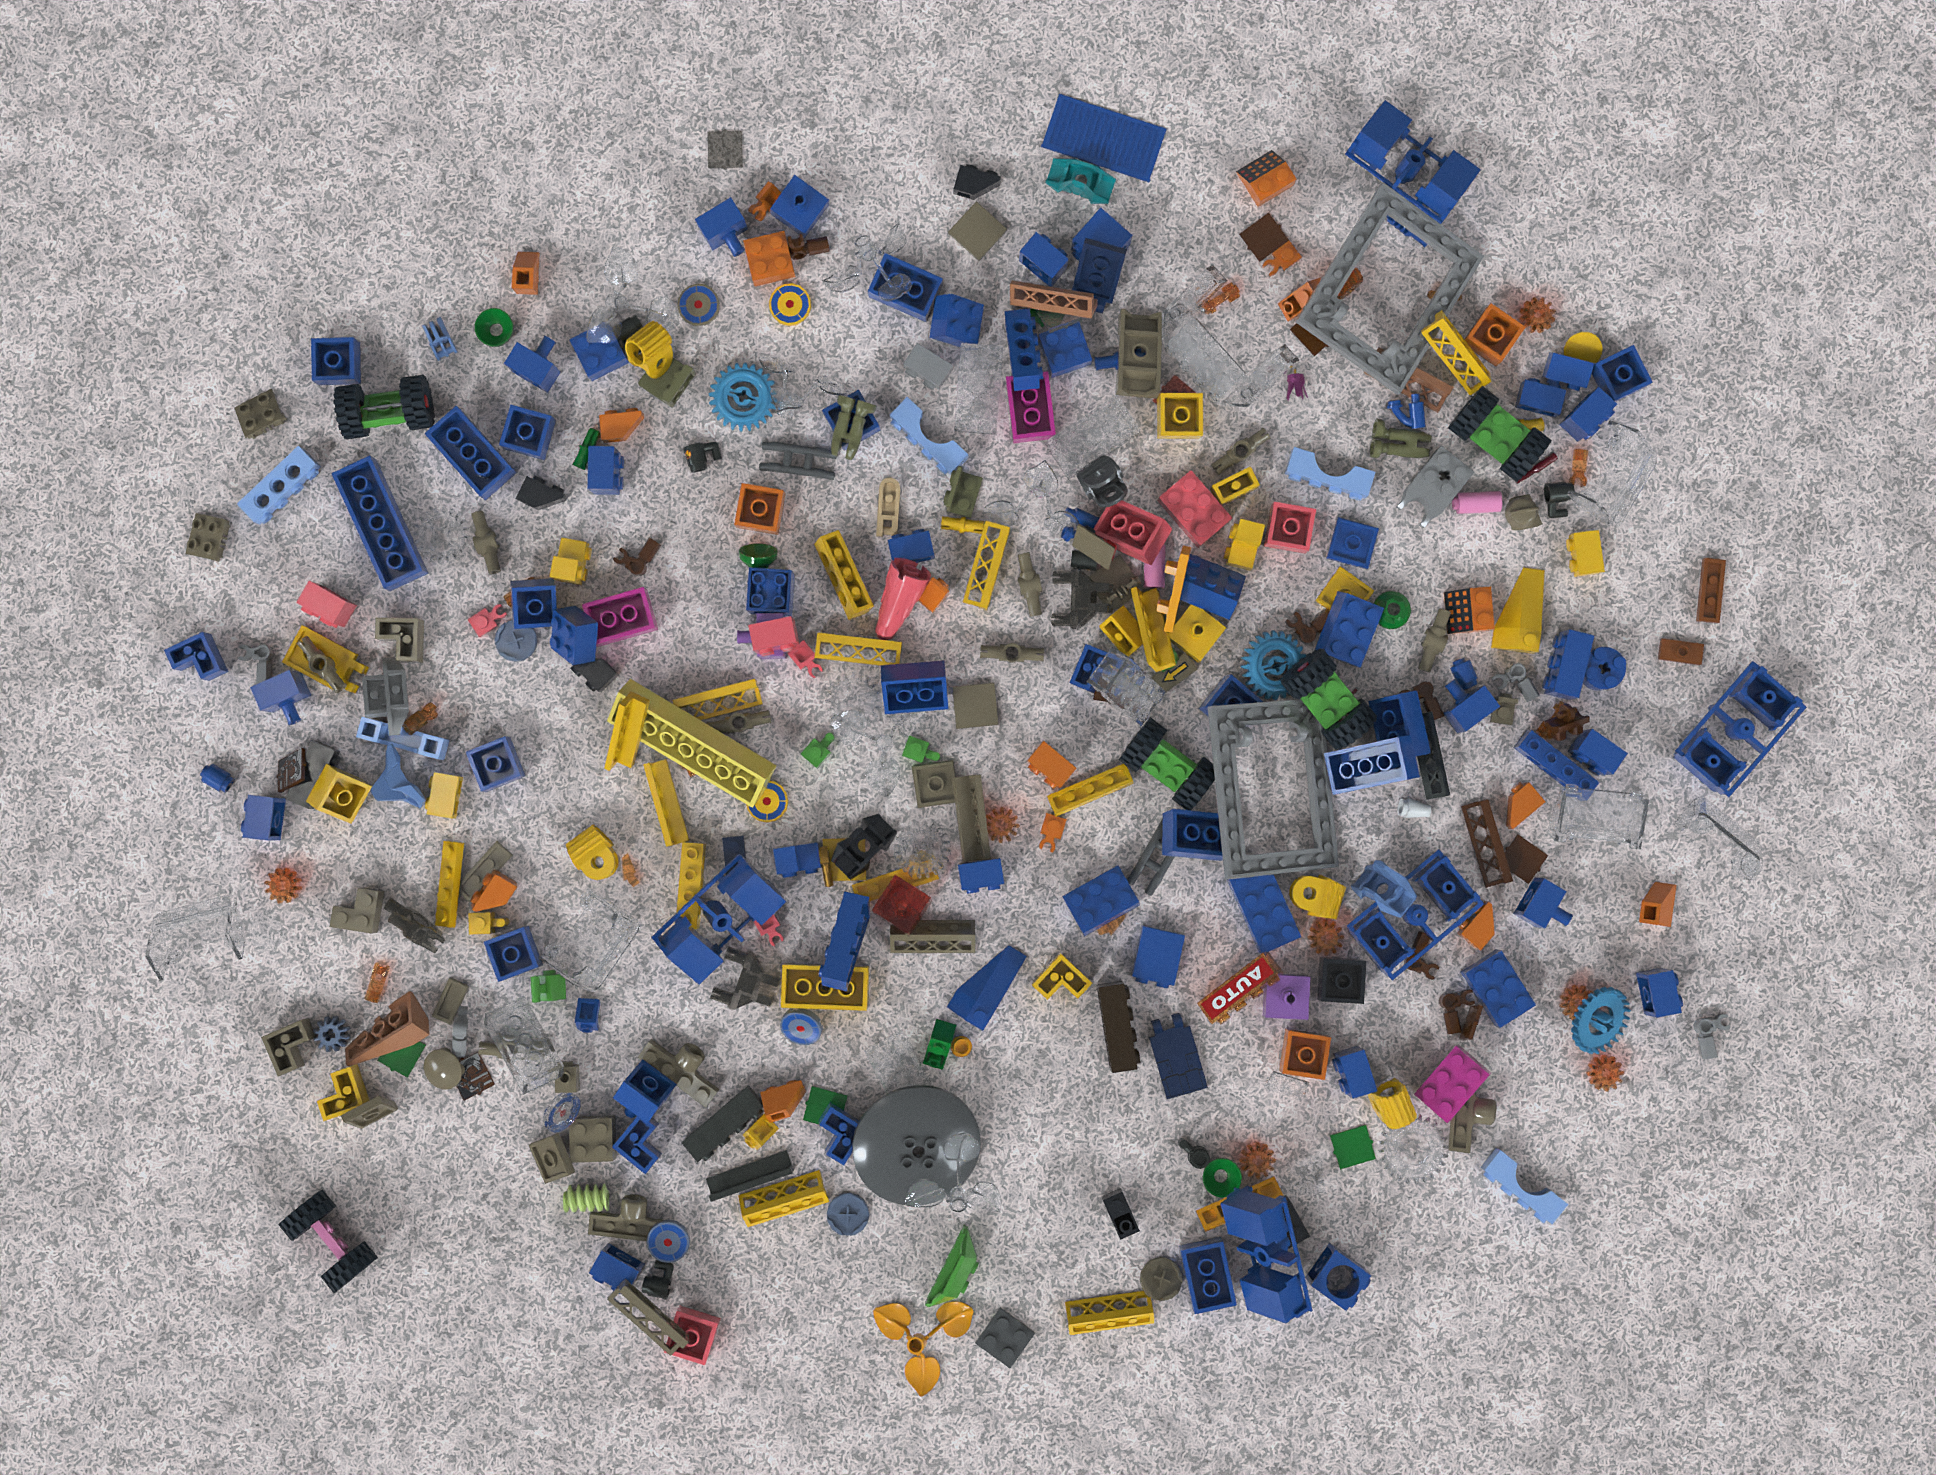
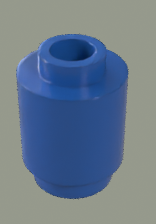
M1461 658L1452 662L1454 665L1450 668L1452 674L1464 690L1478 684L1476 680L1478 677L1470 660L1466 661L1465 658Z
M215 764L206 765L200 773L202 777L201 782L218 792L223 791L226 793L230 788L229 784H233L235 780L229 772Z

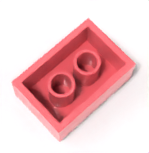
M1192 470L1171 486L1157 500L1197 548L1201 547L1232 520L1231 515Z
M1121 500L1117 504L1105 508L1094 530L1095 535L1104 541L1109 539L1117 545L1116 550L1152 565L1170 535L1172 528L1165 519Z

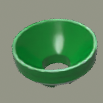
M490 308L481 312L474 325L478 339L490 347L505 345L511 339L514 332L512 319L505 311L498 308ZM494 324H500L503 328L499 336H493L490 332Z
M748 544L740 547L739 558L750 568L767 569L777 559L778 551L777 548L768 544Z
M1384 592L1373 603L1384 608L1378 623L1383 628H1400L1410 617V603L1399 592ZM1390 603H1396L1399 606L1400 610L1397 615H1391L1388 612L1387 608Z
M1216 1158L1210 1161L1204 1168L1202 1179L1209 1193L1223 1198L1232 1193L1235 1187H1240L1242 1175L1239 1167L1232 1160ZM1222 1169L1226 1171L1227 1179L1224 1182L1215 1180L1214 1175L1217 1170Z

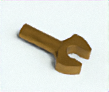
M819 847V858L822 865L825 887L833 886L828 847Z

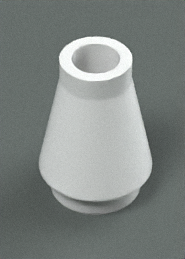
M1411 798L1400 799L1398 803V815L1403 816V818L1429 817L1431 814V805Z

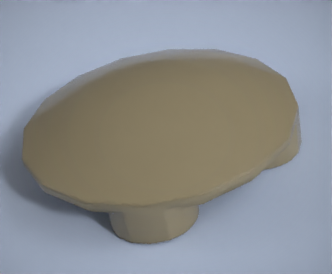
M446 1047L430 1052L424 1060L425 1076L432 1085L442 1090L452 1089L457 1086L462 1075L465 1073V1067Z

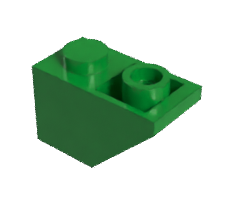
M936 1019L923 1064L943 1070L957 1026L956 1024Z

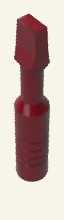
M1554 452L1535 464L1516 483L1518 484L1526 480L1534 473H1539L1545 467L1558 459L1557 455Z

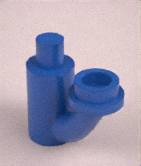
M1419 393L1411 394L1412 403H1409L1410 417H1407L1400 410L1399 407H1403L1401 400L1388 401L1387 409L1391 408L1402 424L1411 427V429L1426 427L1424 401L1420 402Z
M1067 507L1064 515L1071 517L1070 521L1082 526L1088 525L1092 529H1094L1100 519L1077 507L1075 509ZM1065 526L1062 530L1061 538L1068 542L1071 538H1074L1076 530L1074 531V528L1071 526Z

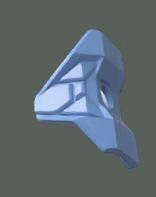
M387 745L385 770L371 788L373 797L377 801H404L421 808L425 804L426 799L419 787L409 782L400 768V755L394 745Z
M1375 860L1374 864L1366 866L1359 879L1354 884H1351L1352 890L1361 899L1364 896L1369 897L1377 903L1380 911L1399 918L1405 914L1417 897L1408 879L1389 868L1381 860ZM1380 885H1388V890L1385 893H1377Z

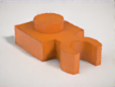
M768 181L755 197L758 203L751 205L748 212L754 215L758 211L755 219L762 221L766 216V211L770 212V208L781 192L773 183Z
M1288 241L1272 253L1275 258L1274 260H1266L1262 266L1263 268L1267 265L1274 267V270L1269 273L1271 277L1277 273L1280 266L1285 271L1299 261L1302 256L1292 243Z
M1046 813L1040 832L1046 836L1045 839L1041 840L1039 849L1043 848L1044 843L1049 842L1051 844L1050 852L1053 853L1055 850L1054 838L1061 840L1067 819Z

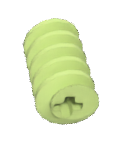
M580 1184L577 1185L575 1191L569 1185L567 1191L563 1194V1209L565 1213L569 1209L572 1212H577L578 1207L581 1212H585L587 1207L590 1212H593L595 1207L598 1211H602L604 1206L609 1211L610 1199L606 1184H603L601 1190L598 1189L597 1184H594L593 1190H590L589 1185L586 1184L584 1191L581 1190Z

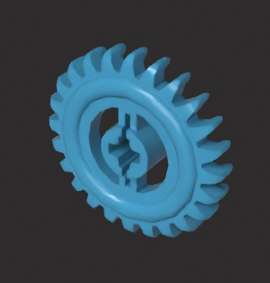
M746 362L742 368H740L738 363L735 364V369L727 366V373L721 370L722 378L714 377L717 384L710 385L715 392L708 394L714 398L709 404L716 406L713 408L712 413L719 412L717 420L720 421L724 418L723 425L727 426L731 423V430H734L738 425L740 432L743 431L744 426H747L748 430L751 431L752 424L759 429L758 421L767 424L764 416L773 417L769 409L776 410V406L772 402L778 401L777 397L772 396L778 390L770 388L775 384V381H767L770 374L762 375L764 369L760 368L756 371L755 364L749 369ZM749 382L756 387L759 397L753 396L747 387L741 386L736 390L731 387L736 383ZM744 393H746L749 399H744L743 402H741L738 396H743ZM728 396L733 397L740 408L746 409L752 406V404L755 407L745 412L737 411L730 406Z
M1272 630L1270 636L1268 632H1263L1264 639L1257 635L1255 638L1258 643L1249 641L1252 649H1244L1249 656L1241 657V659L1247 661V664L1240 666L1247 669V672L1242 674V676L1250 678L1245 682L1246 685L1254 684L1250 691L1254 692L1259 689L1257 696L1261 697L1265 694V699L1268 700L1272 696L1273 700H1277L1280 695V698L1285 699L1286 692L1289 695L1290 693L1282 685L1281 679L1277 681L1269 680L1264 673L1280 675L1284 672L1287 665L1288 669H1291L1292 665L1298 663L1302 657H1306V654L1300 653L1303 650V646L1297 647L1298 640H1292L1291 634L1285 636L1283 631H1279L1277 634L1275 630ZM1271 650H1279L1286 657L1264 656ZM1274 662H1279V663L1275 664L1274 666H1272V668H1267V667H1271V665H1273Z
M1613 987L1596 989L1594 994H1588V999L1584 998L1582 1000L1583 1004L1577 1007L1578 1012L1574 1013L1576 1018L1572 1020V1025L1574 1026L1571 1028V1032L1573 1033L1572 1039L1580 1050L1589 1054H1593V1052L1599 1054L1598 1049L1606 1052L1604 1045L1610 1048L1613 1047L1610 1044V1040L1619 1042L1615 1034L1624 1035L1619 1027H1628L1622 1020H1629L1630 1018L1623 1013L1630 1012L1631 1010L1624 1006L1630 1003L1625 1000L1627 997L1620 990ZM1602 1006H1607V1008L1609 1009V1014L1602 1011L1599 1008ZM1589 1025L1599 1031H1597L1596 1033H1591L1589 1030Z

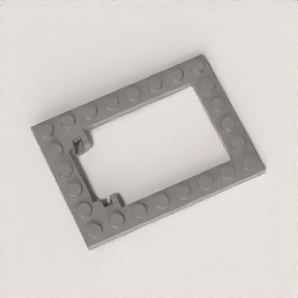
M1383 182L1379 185L1295 322L1398 395L1404 389L1430 346L1429 342L1422 335L1421 330L1434 322L1435 314L1441 310L1446 316L1449 315L1484 256ZM1388 215L1453 262V265L1404 345L1392 338L1387 343L1389 347L1380 354L1338 324L1348 312L1349 306L1338 299L1337 296ZM1436 327L1430 331V336L1435 338L1440 328Z
M1301 699L1209 706L1208 716L1225 880L1339 867L1331 785L1324 753H1327L1326 738L1321 733L1323 726ZM1289 722V728H1297V736L1290 737L1291 742H1304L1314 848L1246 855L1235 748L1248 747L1252 742V731L1246 725ZM1239 732L1243 734V739L1241 741L1239 737Z

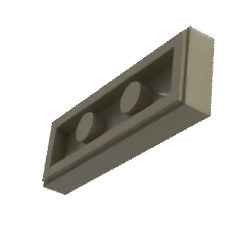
M496 841L460 881L459 894L470 903L473 894L476 891H480L483 887L482 881L487 873L491 874L494 869L499 871L513 854Z

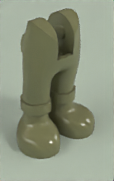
M838 395L837 403L841 406V412H839V418L832 436L831 455L838 457L842 442L848 443L845 458L852 460L860 446L863 427L866 422L864 418L867 414L874 413L877 406L858 400L855 416L852 420L853 423L848 433L849 420L851 419V412L856 400Z
M1376 418L1372 429V438L1374 439L1371 441L1370 457L1379 458L1383 453L1407 458H1425L1430 456V449L1417 447V442L1430 443L1432 435L1411 429H1395L1391 427L1388 429L1385 427L1384 420ZM1375 439L1396 440L1405 442V444L1384 443L1381 440Z

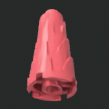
M895 558L890 563L885 582L886 585L881 598L879 618L875 628V633L881 640L888 641L894 638L931 579V573L924 566H922L921 570L916 568L917 562L905 558Z

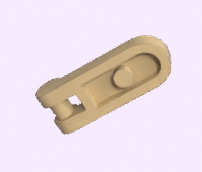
M891 477L882 480L879 486L877 537L898 534L900 484ZM884 520L892 521V527L884 526Z

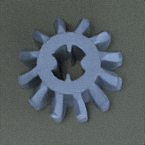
M327 1016L324 1017V1022H317L319 1028L314 1029L313 1032L318 1034L314 1041H321L318 1048L325 1047L326 1052H331L332 1049L337 1052L340 1050V1046H347V1042L344 1039H350L351 1035L345 1034L346 1031L350 1030V1026L343 1027L346 1023L345 1019L339 1021L338 1016H333L332 1019ZM334 1030L332 1033H335V1037L330 1038L331 1035H328V1031Z

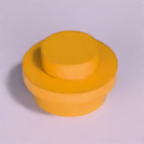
M957 1036L952 1040L950 1048L955 1056L965 1057L971 1052L972 1044L967 1037Z

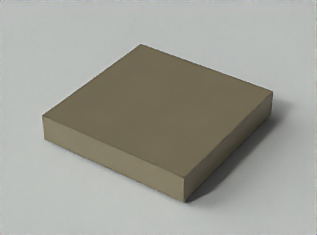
M976 201L948 231V234L980 261L1007 232V228Z
M995 683L952 687L956 729L998 725Z
M953 760L911 766L918 808L955 803L952 778L956 777Z
M379 1095L346 1112L341 1117L344 1123L363 1129L397 1111L398 1107L394 1101Z
M559 1133L529 1144L545 1184L575 1173Z

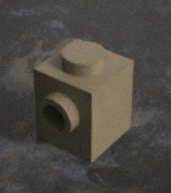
M561 1061V1065L554 1067L555 1093L578 1092L580 1090L579 1065H574L573 1061Z

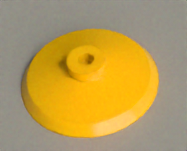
M1590 332L1574 334L1567 340L1564 346L1565 356L1591 363H1597L1603 351L1600 339Z

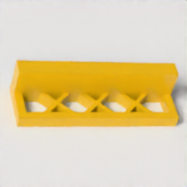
M1441 310L1435 314V321L1422 329L1421 333L1467 393L1472 395L1482 386L1492 382L1491 374L1445 313ZM1439 327L1443 332L1442 338H1432L1429 332ZM1443 344L1453 345L1455 348L1454 355L1444 354L1442 351ZM1455 360L1465 361L1467 363L1466 371L1457 370L1454 367ZM1476 376L1480 382L1470 387L1467 383V377Z
M985 521L963 603L988 611L1010 527ZM988 527L1000 530L999 537L990 542L986 535ZM997 542L996 548L994 549L992 544ZM990 546L994 553L993 558L984 562L981 552ZM980 559L982 564L978 566V562ZM989 563H991L990 569H988V567L986 566ZM985 567L988 573L987 579L979 583L975 573L978 569ZM973 580H975L976 585L972 587ZM985 583V587L983 590L980 585ZM979 587L982 593L980 602L968 599L970 591Z
M1137 587L1130 588L1147 663L1156 672L1176 666L1169 632L1164 631L1165 615L1156 611L1158 600L1161 599L1158 589L1154 588L1142 593Z
M817 632L814 658L878 666L900 664L902 642ZM821 643L831 644L835 650L829 655L820 654ZM844 646H852L856 652L850 657H844L839 650ZM865 648L874 649L877 655L871 660L864 659L860 652ZM887 650L897 651L895 663L886 662L881 655ZM836 652H838V654H839L840 656H832V655L835 654ZM856 655H859L862 659H858V658H854V657H855ZM880 657L882 661H875V659Z
M756 679L672 700L673 704L679 708L690 706L696 709L694 717L699 712L704 714L696 717L699 720L763 705ZM755 690L756 702L747 703L742 700L746 691ZM741 693L740 697H737L734 694ZM731 695L738 700L733 708L728 709L721 705L726 696ZM721 698L719 703L714 701L715 699ZM711 701L717 704L713 713L707 714L701 710L705 702ZM740 701L744 703V705L738 706ZM701 703L698 708L693 706L695 704ZM719 707H722L723 709H725V710L717 711Z
M630 691L619 703L604 769L610 771L617 762L629 768L635 764L650 702L649 699Z
M667 759L643 764L666 847L690 841Z
M820 1170L738 1195L742 1218L747 1227L829 1202ZM817 1178L818 1186L811 1188L806 1186L810 1180ZM790 1186L798 1187L795 1193L788 1194L785 1192ZM768 1193H777L773 1200L768 1201L765 1199ZM752 1198L757 1200L753 1206L746 1208L745 1200Z
M1144 1291L1065 1302L1070 1335L1154 1323L1152 1300ZM1146 1297L1148 1306L1138 1307L1134 1302L1138 1298ZM1117 1301H1122L1125 1304H1127L1124 1307V1309L1117 1310L1113 1307V1305ZM1096 1304L1106 1307L1100 1313L1091 1310ZM1080 1307L1084 1312L1078 1316H1071L1070 1308Z

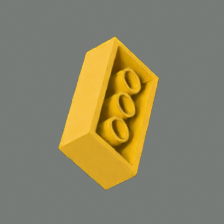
M782 964L781 1008L867 1011L869 966H855L848 990L843 991L835 988H829L828 990L822 988L821 977H819L821 964Z

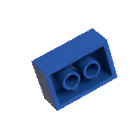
M884 253L868 289V296L927 322L935 304V297L939 295L942 289L943 278Z
M1190 554L1180 600L1230 620L1239 601L1246 576L1237 571L1222 567L1217 563L1202 559L1197 555Z
M1337 591L1315 650L1319 648L1324 649L1330 657L1361 668L1384 608L1351 594Z
M1571 629L1555 635L1552 647L1555 648L1554 655L1549 657L1547 668H1550L1549 675L1545 676L1542 688L1545 689L1544 694L1566 700L1580 697L1595 635Z
M945 660L881 665V685L885 714L949 709Z
M1417 691L1368 701L1369 707L1377 715V720L1373 725L1377 742L1411 735L1415 756L1431 753Z
M1171 809L1164 812L1162 855L1222 861L1218 813Z
M1119 865L1062 896L1084 937L1140 906L1139 900Z
M1496 949L1461 971V974L1473 990L1492 1023L1498 1028L1503 1027L1536 1006L1502 950Z
M1217 1237L1179 1245L1194 1314L1237 1306L1222 1238Z

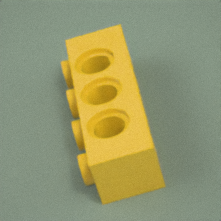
M836 530L820 536L814 543V546L848 620L868 613L874 605L840 531Z
M682 842L677 912L703 888L706 844ZM695 901L681 917L684 918L686 916L692 924L691 927L699 929L701 907Z

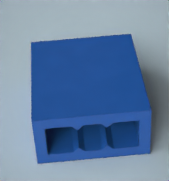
M1142 926L1131 974L1132 977H1136L1135 981L1148 984V980L1154 981L1156 986L1162 988H1169V985L1174 986L1185 935Z

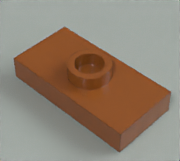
M1662 638L1660 639L1658 660L1702 665L1704 644Z

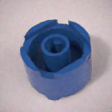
M1610 647L1592 649L1583 685L1595 691L1616 687L1621 683L1626 673L1625 658L1617 650ZM1600 665H1603L1602 668L1605 670L1602 673H1600L1601 669L1598 668Z

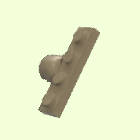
M651 1039L638 1056L640 1060L643 1059L676 1083L679 1089L705 1108L720 1090L697 1072L705 1056L704 1052L695 1044L685 1043L679 1052L673 1055Z
M1475 1092L1451 1119L1448 1151L1471 1153L1473 1125H1492L1495 1122L1497 1105L1493 1099L1479 1098Z
M630 1194L623 1197L620 1214L591 1212L588 1235L647 1241L648 1233L653 1225L663 1220L647 1217V1199L641 1195Z

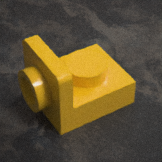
M764 1113L743 1134L745 1137L744 1141L749 1147L758 1150L779 1128L773 1122L770 1123Z

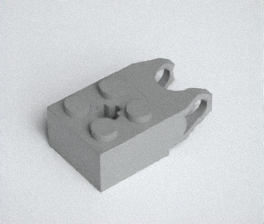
M1440 446L1406 487L1401 502L1396 508L1401 510L1411 501L1420 502L1424 506L1425 514L1419 526L1424 528L1430 520L1442 514L1475 472L1443 446ZM1442 473L1445 474V476H1446L1445 478H1446V479L1443 480V481L1440 480L1439 477H1440L1441 475H1439V474H1442Z

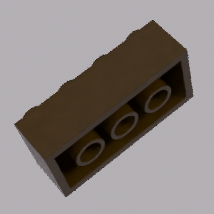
M1122 981L1097 984L1109 1068L1112 1073L1137 1070V1064L1141 1063L1139 1050L1137 1048L1134 1049L1133 1043L1137 1042L1136 1030L1130 1024V1021H1134L1132 1008L1127 1005V1000L1130 999L1129 987L1124 985Z

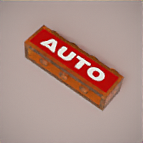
M1263 952L1197 1004L1211 1024L1220 1023L1221 1025L1231 1018L1229 1014L1233 1011L1239 1012L1247 1006L1246 1001L1250 998L1254 1000L1264 993L1262 989L1267 985L1271 987L1281 980L1279 976L1284 972L1269 952Z

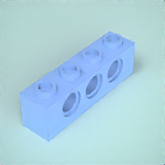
M297 446L245 495L237 505L253 522L259 525L261 523L265 524L273 517L272 513L277 508L281 509L288 503L287 499L292 494L296 495L303 489V484L308 479L312 480L319 474L318 469L321 466L304 448ZM299 467L300 474L297 477H293V470ZM284 482V489L278 492V484ZM268 496L269 503L263 507L262 500Z

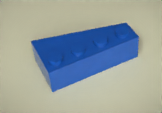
M844 891L836 924L831 932L830 945H827L825 951V964H821L819 970L822 986L843 991L848 990L870 919L869 897Z

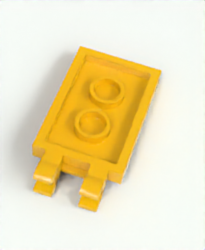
M301 625L282 663L333 690L329 683L323 680L318 673L310 670L308 657L297 645L298 641L303 642L301 639L308 636L318 650H322L325 656L334 660L335 668L337 669L336 673L347 685L345 690L356 694L360 686L348 680L354 670L366 675L369 667L356 661L358 654ZM322 660L319 664L320 670L323 669L325 665L324 660Z

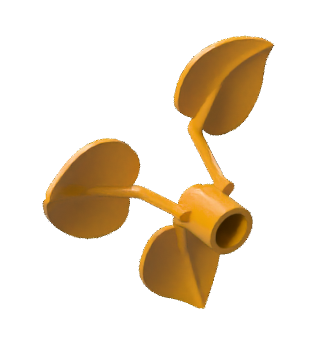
M959 1301L943 1304L936 1312V1317L941 1324L925 1336L921 1333L911 1335L910 1330L907 1328L911 1322V1315L904 1305L890 1303L876 1307L873 1310L875 1322L887 1338L899 1340L905 1331L907 1334L906 1338L908 1339V1351L920 1356L911 1358L905 1366L906 1379L920 1397L933 1389L940 1376V1365L937 1359L934 1357L925 1358V1355L922 1353L927 1345V1340L942 1327L944 1332L950 1337L963 1336L970 1328L974 1312L973 1308L968 1304Z

